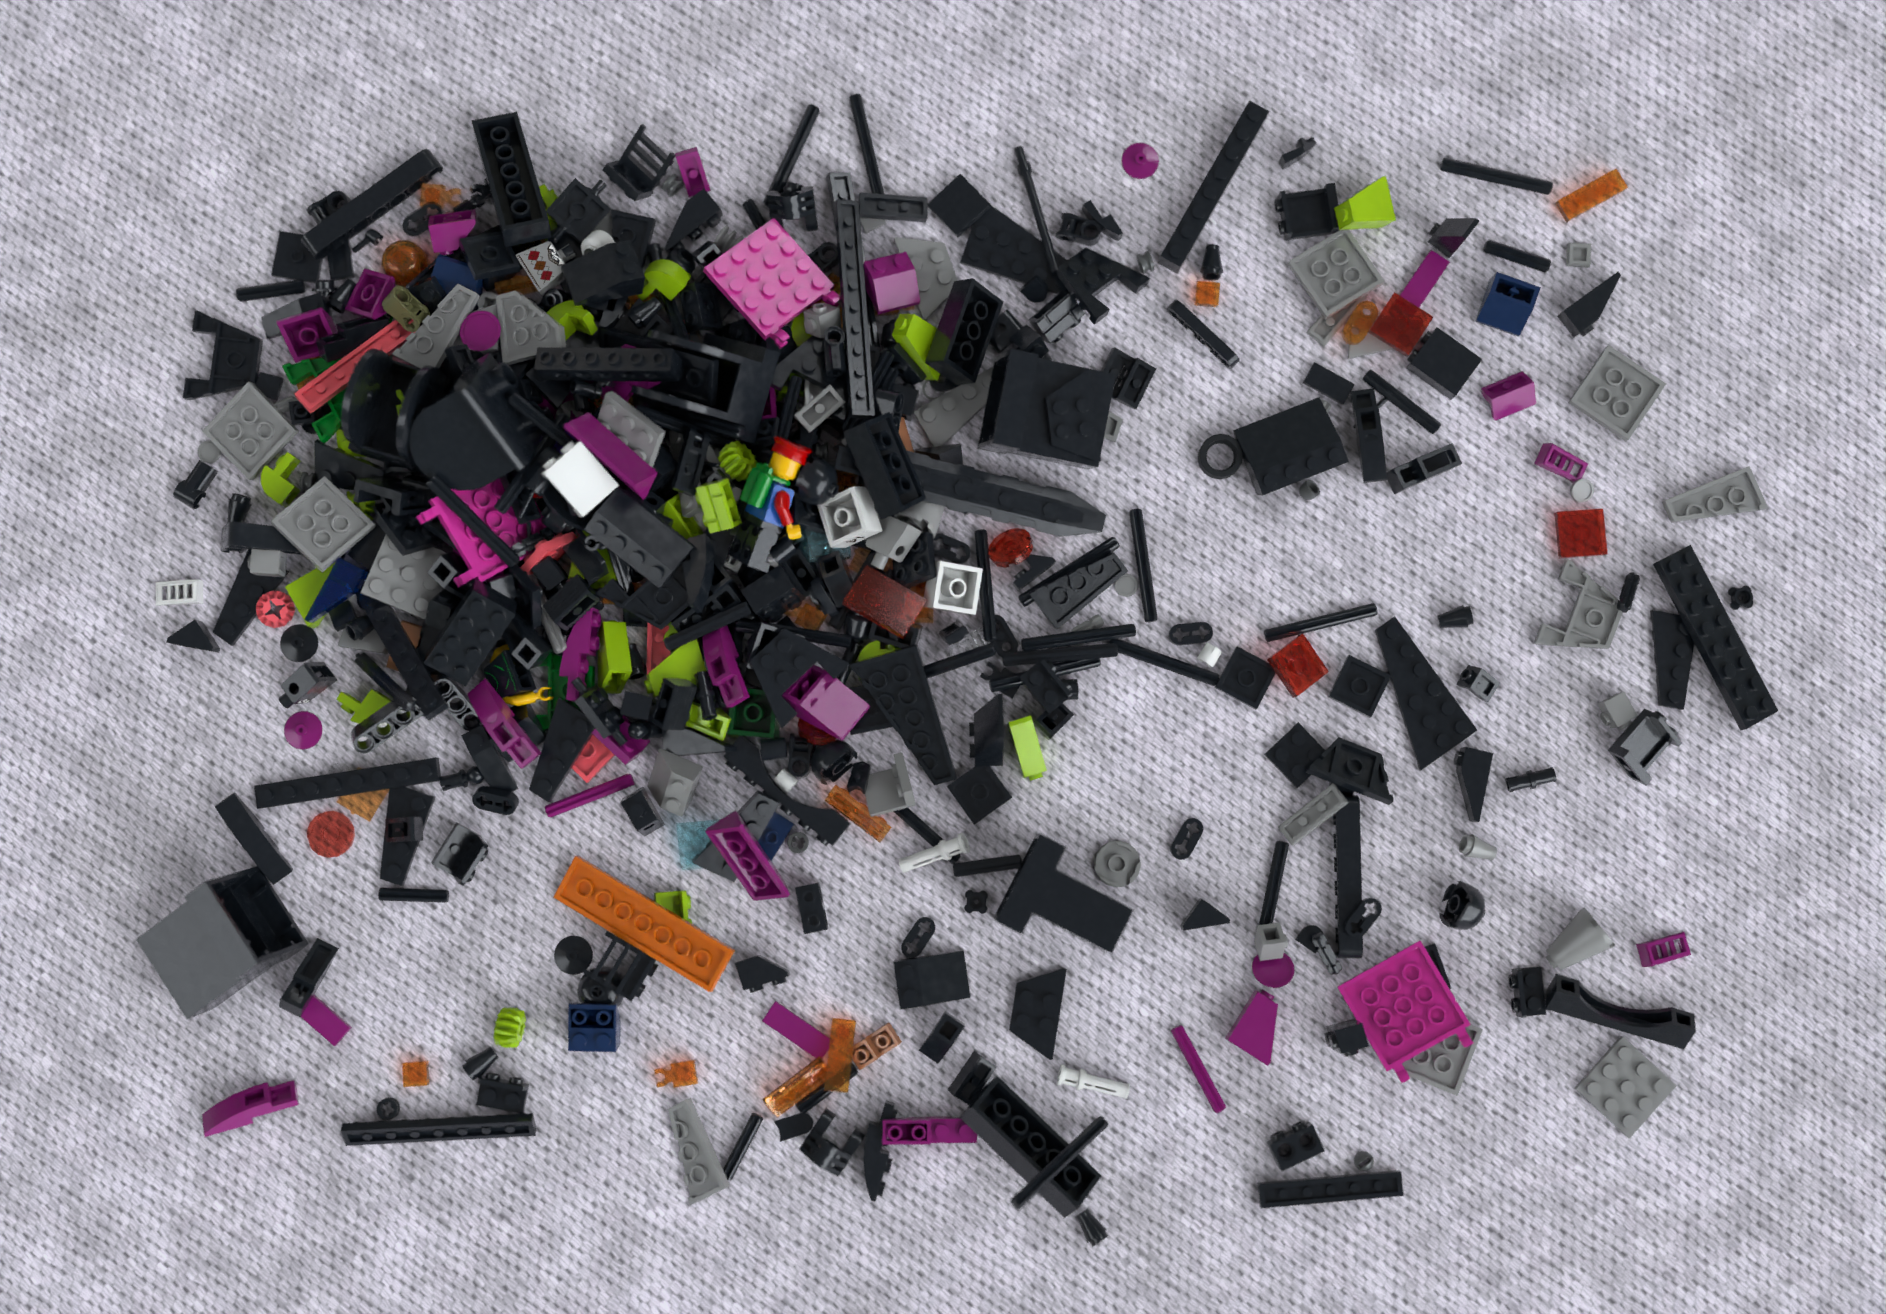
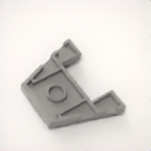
M1567 559L1564 561L1558 580L1580 588L1565 631H1562L1544 623L1541 624L1533 644L1609 649L1623 613L1617 609L1619 599L1603 586H1599L1591 579V576L1585 571L1582 572L1575 566L1574 562Z

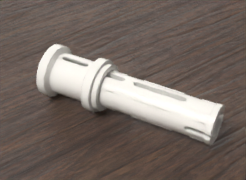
M960 833L958 837L948 841L945 839L941 840L935 847L900 858L899 866L902 872L906 873L937 860H950L954 855L960 853L967 854L970 852V846L966 836Z
M1064 1064L1060 1065L1056 1085L1059 1086L1065 1084L1076 1087V1090L1079 1091L1086 1088L1127 1099L1130 1090V1084L1093 1076L1087 1074V1071L1084 1069L1078 1071L1066 1068Z

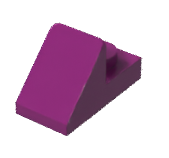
M697 147L675 153L688 196L696 195L703 188L707 192L711 191Z

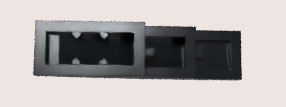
M235 792L215 805L216 810L228 828L273 885L293 871L289 862L278 851L279 848L264 831L265 828Z

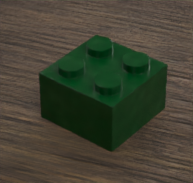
M746 687L750 697L730 708L729 717L731 720L728 726V734L765 738L779 737L780 725L763 689Z

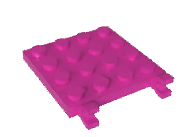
M775 218L705 266L703 270L764 340L771 337L779 349L787 345L788 342L786 340L790 338L780 328L820 299L836 307L839 306L838 302L841 300V297L835 291H832L835 285Z
M500 478L474 490L462 491L451 489L510 548L517 542L521 544V540L527 538L526 523L519 525L512 506H510L505 514L500 513L494 508V505L505 491ZM438 496L429 501L432 508L416 516L421 525L437 516L469 570L453 579L458 587L472 579L483 582L508 568V565ZM541 518L531 522L532 534L540 533V530L546 528L541 523ZM536 549L529 553L526 551V554L521 556L520 560L533 553Z
M1421 941L1412 944L1337 987L1355 1019L1363 1024L1366 1037L1385 1070L1394 1069L1402 1083L1411 1079L1402 1065L1403 1062L1455 1033L1463 1047L1466 1048L1474 1044L1465 1030L1466 1027L1471 1025Z

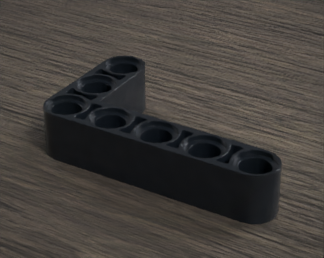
M228 522L222 528L221 552L229 553L230 551L243 553L247 549L278 550L287 554L303 555L274 526Z
M437 670L433 671L430 675L436 685L441 681L446 682L445 685L437 687L449 706L447 708L448 712L467 731L479 727L482 722L476 714L468 695L455 680ZM406 690V692L414 699L410 690ZM454 698H460L456 703L451 702ZM392 700L355 726L351 731V739L355 751L361 754L371 752L421 717L423 713L417 702L414 706L416 708L414 711L409 710L399 714L397 712L402 708ZM467 715H474L470 719H464ZM381 723H387L385 727H377ZM361 737H368L365 741H358Z

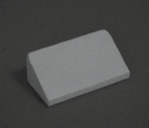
M829 384L800 409L794 417L810 433L843 405L845 401Z
M343 629L338 643L339 647L388 654L375 629L362 640L357 639L355 641L349 637L346 629Z

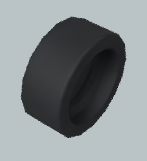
M1216 434L1204 441L1199 449L1197 459L1199 467L1204 474L1213 479L1221 480L1229 478L1236 473L1242 464L1243 452L1235 438L1226 434ZM1214 444H1225L1233 451V463L1227 469L1216 470L1209 465L1207 451Z

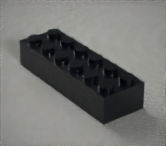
M512 112L472 120L476 144L505 247L552 238L548 216L518 113Z
M998 1076L983 1087L959 1117L1027 1183L1069 1145ZM1078 1154L1038 1193L1065 1218L1081 1206L1102 1175Z

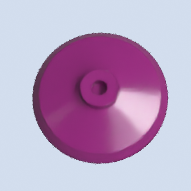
M1134 143L1125 149L1121 162L1124 171L1129 176L1135 179H1145L1156 172L1159 165V157L1152 146L1146 143Z
M475 311L469 314L460 327L462 342L474 351H484L496 344L501 334L499 320L488 311Z
M300 711L290 716L284 727V735L287 742L292 747L301 750L315 746L319 742L323 731L319 718L307 711Z
M1285 953L1283 958L1260 961L1257 954L1252 963V972L1255 978L1264 986L1279 988L1287 985L1292 980L1295 967L1291 958Z

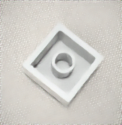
M853 486L836 494L833 498L830 497L825 503L817 505L830 548H847L882 532L874 503L866 487Z
M935 561L936 577L926 581L922 607L976 615L983 569Z

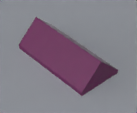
M587 413L563 426L577 442L581 441L597 460L643 500L646 498L658 472L594 416Z
M736 810L705 830L753 901L789 897L790 892L784 879Z

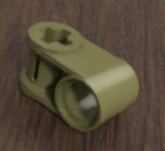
M403 286L394 287L382 302L383 309L409 332L417 331L420 324L423 323L422 321L428 315L430 316L428 308Z

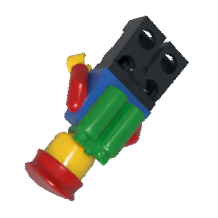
M774 436L775 444L772 447L774 452L769 464L759 462L756 467L750 470L740 496L741 500L748 503L743 514L745 519L740 524L728 555L743 564L764 572L769 570L770 563L766 561L771 547L777 542V533L781 534L784 526H786L790 539L801 538L800 525H792L794 521L789 511L794 490L785 485L790 486L791 482L789 480L797 478L801 466L806 464L807 455L812 452L808 447L778 436Z

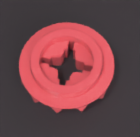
M269 591L263 594L256 604L258 619L264 625L273 628L285 626L292 620L295 613L292 599L281 591ZM270 600L276 606L285 605L279 610L281 618L276 616L275 613L266 615L271 609Z

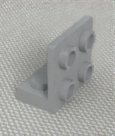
M902 752L893 754L896 764L891 765L892 769L869 774L865 797L871 817L916 806Z

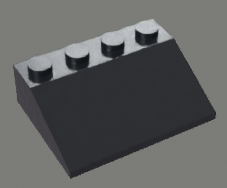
M1320 397L1233 430L1235 438L1241 446L1243 460L1257 495L1268 494L1349 462L1342 441Z

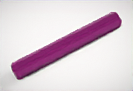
M631 774L623 775L546 805L545 812L548 817H554L631 787L635 784Z
M1182 1025L1174 1027L1171 1033L1215 1113L1223 1111L1226 1105Z

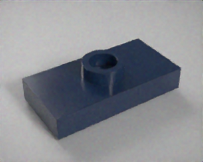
M776 812L772 815L758 840V843L771 861L795 825Z

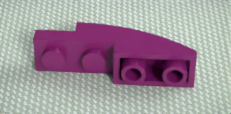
M594 607L590 608L574 625L561 660L559 676L568 678L566 700L572 702L578 699L579 692L571 682L579 677L587 687L585 673L588 672L589 662L586 658L587 656H596V651L600 645L597 633L598 627L601 625V614Z
M727 625L704 635L703 649L712 684L719 686L726 707L732 708L750 697L735 660L739 657Z
M487 679L482 680L467 693L476 714L501 751H507L521 769L525 768L541 754L539 749L514 720L515 714Z
M292 1080L271 1087L268 1082L262 1083L220 1101L202 1114L204 1136L207 1137L253 1124L254 1117L299 1105L295 1081Z
M931 1116L882 1119V1145L977 1143V1134L959 1117Z

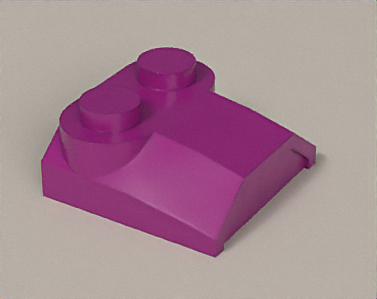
M364 268L345 310L360 317L373 320L385 315L387 312L383 309L382 302L392 289L396 287L395 278Z

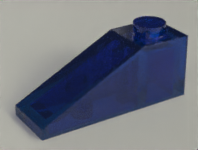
M338 557L304 620L314 623L356 594L359 589L362 590L368 572Z

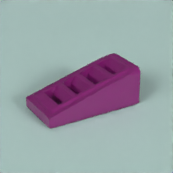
M1543 443L1534 462L1535 465L1572 482L1582 479L1588 463L1553 443ZM1557 456H1561L1558 465L1555 466L1554 463ZM1566 460H1569L1566 470H1562ZM1575 463L1580 465L1576 477L1570 474Z
M1685 932L1636 944L1642 967H1651L1691 955ZM1675 939H1680V953H1677L1675 944L1673 941ZM1665 942L1669 944L1671 955H1668ZM1658 944H1659L1660 951H1661V955H1662L1661 958H1659V955H1658V952H1657V949H1656V945H1658Z

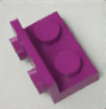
M623 716L625 721L620 725L619 730L628 741L619 747L612 735L603 739L596 728L592 734L619 760L627 765L642 753L650 743V740H635L631 738L628 734V727L631 722Z

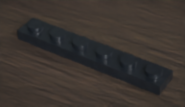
M1399 1170L1257 1183L1260 1208L1404 1196L1402 1175Z

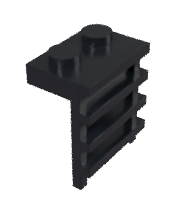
M644 124L640 125L621 158L617 161L606 163L602 170L608 175L611 182L617 184L625 192V195L634 201L650 197L654 193L655 187L659 186L662 176L666 175V170L673 164V159L676 156L673 152L667 156L643 133L646 129ZM638 140L663 162L662 167L637 144ZM631 151H634L657 175H652L630 154Z
M607 931L605 936L612 939V942L594 972L584 968L582 973L632 1002L635 996L638 998L641 996L646 985L642 984L647 975L652 977L658 964L655 963L656 959ZM616 943H619L625 948L605 980L599 977L598 973ZM631 950L637 956L617 987L611 984L610 981L627 952Z

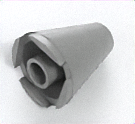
M922 501L903 512L895 514L894 518L920 530V534L924 532L933 534L934 539L937 535L945 506Z
M1584 907L1546 950L1549 955L1545 958L1554 969L1559 967L1562 970L1609 950L1615 944Z

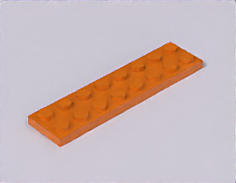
M580 856L574 857L554 895V898L708 992H713L735 949Z

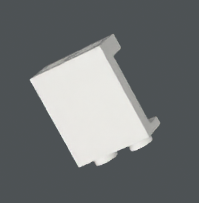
M571 441L561 449L563 454L557 460L552 457L543 465L545 470L541 474L574 508L573 511L579 517H584L619 485L581 441L575 444Z

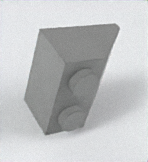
M660 748L647 785L660 808L682 817L691 804L703 766Z

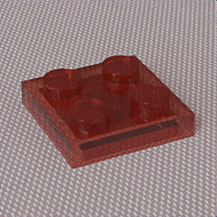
M1394 292L1368 333L1408 357L1433 319V316Z
M1603 509L1554 513L1559 559L1605 556L1608 554Z
M1303 633L1267 659L1292 698L1299 696L1329 672Z

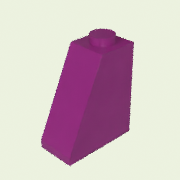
M1262 989L1260 993L1254 990L1225 1039L1269 1066L1272 1057L1278 1004L1273 1002V995Z

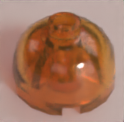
M399 240L391 243L385 249L381 261L384 274L395 278V284L406 287L410 281L430 264L427 253L418 244L409 240Z

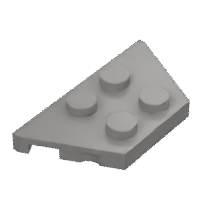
M900 237L894 238L898 252H907L915 268L920 295L918 308L922 319L926 321L946 301L954 281H958L945 243Z

